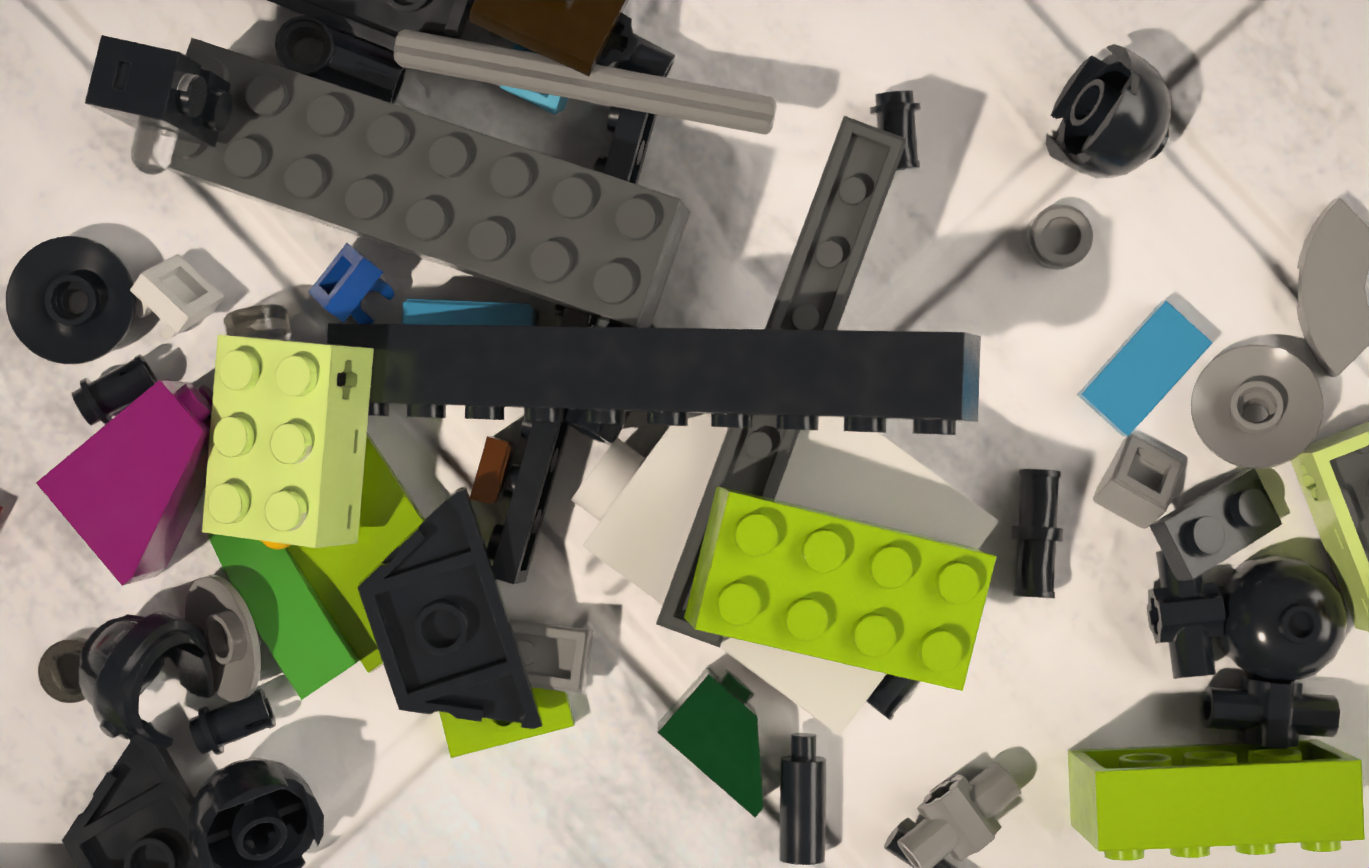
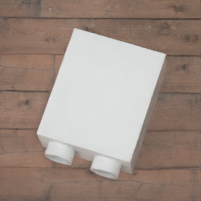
M688 413V426H670L647 458H644L626 443L616 438L571 499L599 520V523L582 546L661 605H663L728 429L727 427H711V414ZM819 417L818 430H800L775 500L976 549L980 548L999 522V520L881 433L843 431L844 418ZM726 636L723 637L720 645L722 650L839 736L842 735L886 675V673Z

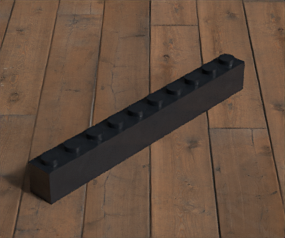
M328 323L327 344L374 348L368 416H389V404H407V417L446 418V406H465L464 419L504 420V407L524 408V421L564 422V409L585 410V423L625 424V411L647 412V425L688 426V413L711 414V427L752 428L753 415L777 416L776 429L818 430L819 417L844 418L843 431L886 433L887 419L913 420L912 434L956 435V421L978 422L981 336L966 332Z

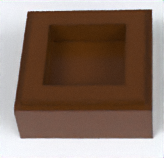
M487 436L470 499L490 505L501 500L516 447L513 445L514 442L494 436Z

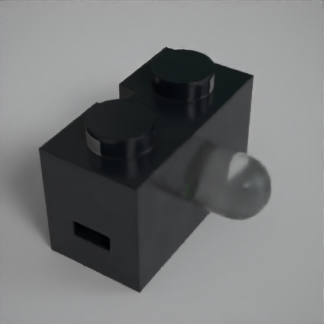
M101 35L85 104L136 128L131 147L132 162L141 172L155 175L164 172L170 166L177 139L216 147L219 131H223L226 128L231 116L232 98L229 93L231 83L211 71L201 69L202 65L181 52Z

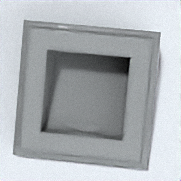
M1130 434L1122 441L1097 486L1093 501L1140 528H1148L1150 524L1154 523L1167 511L1184 463L1137 436Z

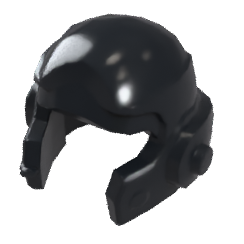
M155 612L146 617L126 614L123 617L107 621L90 635L83 645L78 659L79 686L85 699L93 706L94 714L100 722L99 727L104 734L111 738L119 736L126 740L136 735L143 740L166 748L172 746L173 738L156 730L147 721L140 718L139 696L158 676L164 666L165 657H170L178 669L180 684L191 694L204 698H210L215 695L213 672L207 652L208 644L204 637V632L199 626L194 623H187L185 620L165 612Z

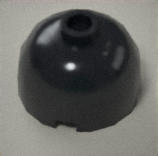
M1116 44L1106 47L1112 53L1111 55H1108L1102 61L1091 55L1070 77L1056 100L1051 116L1055 119L1063 118L1057 130V138L1046 134V146L1050 157L1078 172L1095 178H1115L1136 170L1148 160L1155 158L1163 150L1169 138L1168 127L1171 119V95L1159 71L1144 58Z
M1266 554L1246 560L1234 569L1236 572L1228 578L1224 587H1219L1218 590L1224 601L1226 620L1224 623V636L1216 637L1217 644L1224 654L1231 658L1238 667L1260 679L1291 682L1316 675L1335 659L1345 640L1348 614L1341 591L1325 572L1300 558Z
M255 757L234 761L215 771L200 786L188 814L190 845L201 868H302L306 864L302 855L310 848L313 840L319 846L324 835V814L308 783L299 773L285 764Z

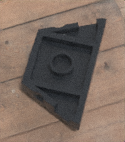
M466 486L458 488L359 583L357 588L399 710L422 714H432L439 711L450 713L458 719L481 722L482 718L517 722L521 723L522 728L535 729L542 726L539 707Z
M134 735L129 739L130 743L112 770L106 773L94 791L93 798L84 812L77 816L63 837L62 842L77 868H201L192 851L188 834V814L195 799L166 747L150 743Z

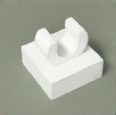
M179 254L142 272L130 289L140 299L136 305V315L143 318L154 312L167 324L160 334V337L165 341L211 315L225 297Z

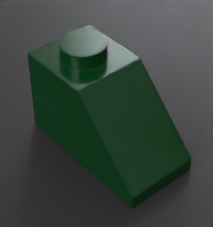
M706 667L658 722L657 733L752 816L756 817L763 809L758 718L755 708L748 702L755 694L728 669H725L718 676L709 667Z

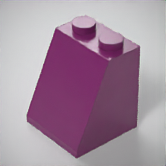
M157 381L36 482L122 586L156 577L167 568L205 490L213 391L204 384L196 388L193 383Z

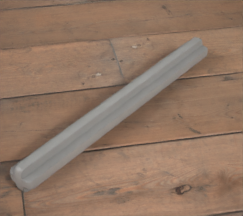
M407 29L399 31L394 46V61L405 68L763 135L771 132L776 116V101L769 96L595 65L588 77L540 54Z

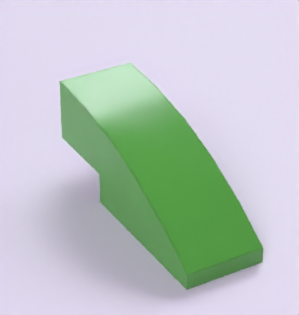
M207 534L227 577L246 603L257 631L301 700L360 661L288 548L275 550L267 547L259 540Z

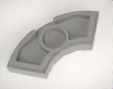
M1341 198L1332 200L1312 225L1304 241L1297 269H1299V307L1296 308L1298 320L1310 351L1330 377L1339 376L1369 346V306L1365 290L1369 271V227Z

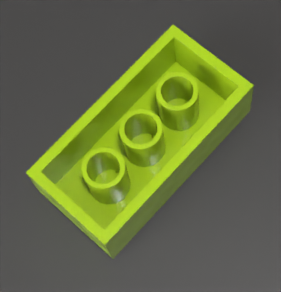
M717 486L684 618L696 630L963 691L997 556L973 547Z
M1318 739L1298 740V747H1289L1288 749L1263 747L1241 742L1068 750L1071 826L1098 852H1104V857L1107 859L1118 861L1139 860L1145 857V850L1170 849L1172 856L1200 858L1210 855V847L1235 846V851L1241 854L1267 855L1276 852V844L1300 843V848L1307 851L1333 852L1342 849L1341 841L1365 840L1362 760Z

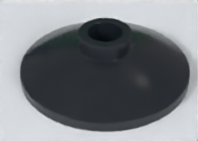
M77 236L52 238L29 250L13 269L6 290L8 319L18 339L39 357L61 364L75 365L92 362L114 350L128 333L136 310V296L130 291L134 282L123 261L103 244ZM82 290L87 296L88 304L83 312L75 314L69 307V299L74 292Z

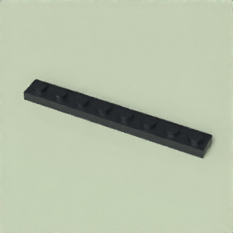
M611 106L607 130L614 132L608 156L599 155L593 170L638 184L657 115ZM558 304L555 306V314L562 316L561 327L598 326L599 318ZM523 417L520 435L522 438L528 439L521 464L514 462L511 465L505 481L503 498L511 501L504 525L498 523L495 525L487 546V552L490 561L493 562L492 567L497 580L510 584L526 582L569 430V425L564 422L524 421Z

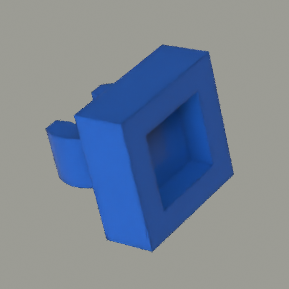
M348 243L344 245L308 291L325 310L343 323L351 316L359 324H373L374 322L361 309V301L368 292H379L390 301L395 296L393 289L380 278L384 272Z

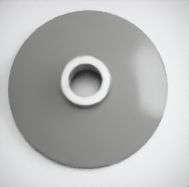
M1268 345L1240 346L1217 356L1200 373L1191 397L1192 422L1203 444L1220 459L1244 468H1272L1293 460L1312 443L1319 431L1323 418L1324 403L1322 391L1310 368L1293 354ZM1251 404H1258L1266 409L1268 416L1261 422H1252L1244 416L1243 410Z
M217 575L199 578L192 584L187 595L185 621L196 624L204 632L213 672L214 692L219 697L230 702L243 700L255 691L259 681L261 670L260 646L263 639L256 629L246 603L231 583Z

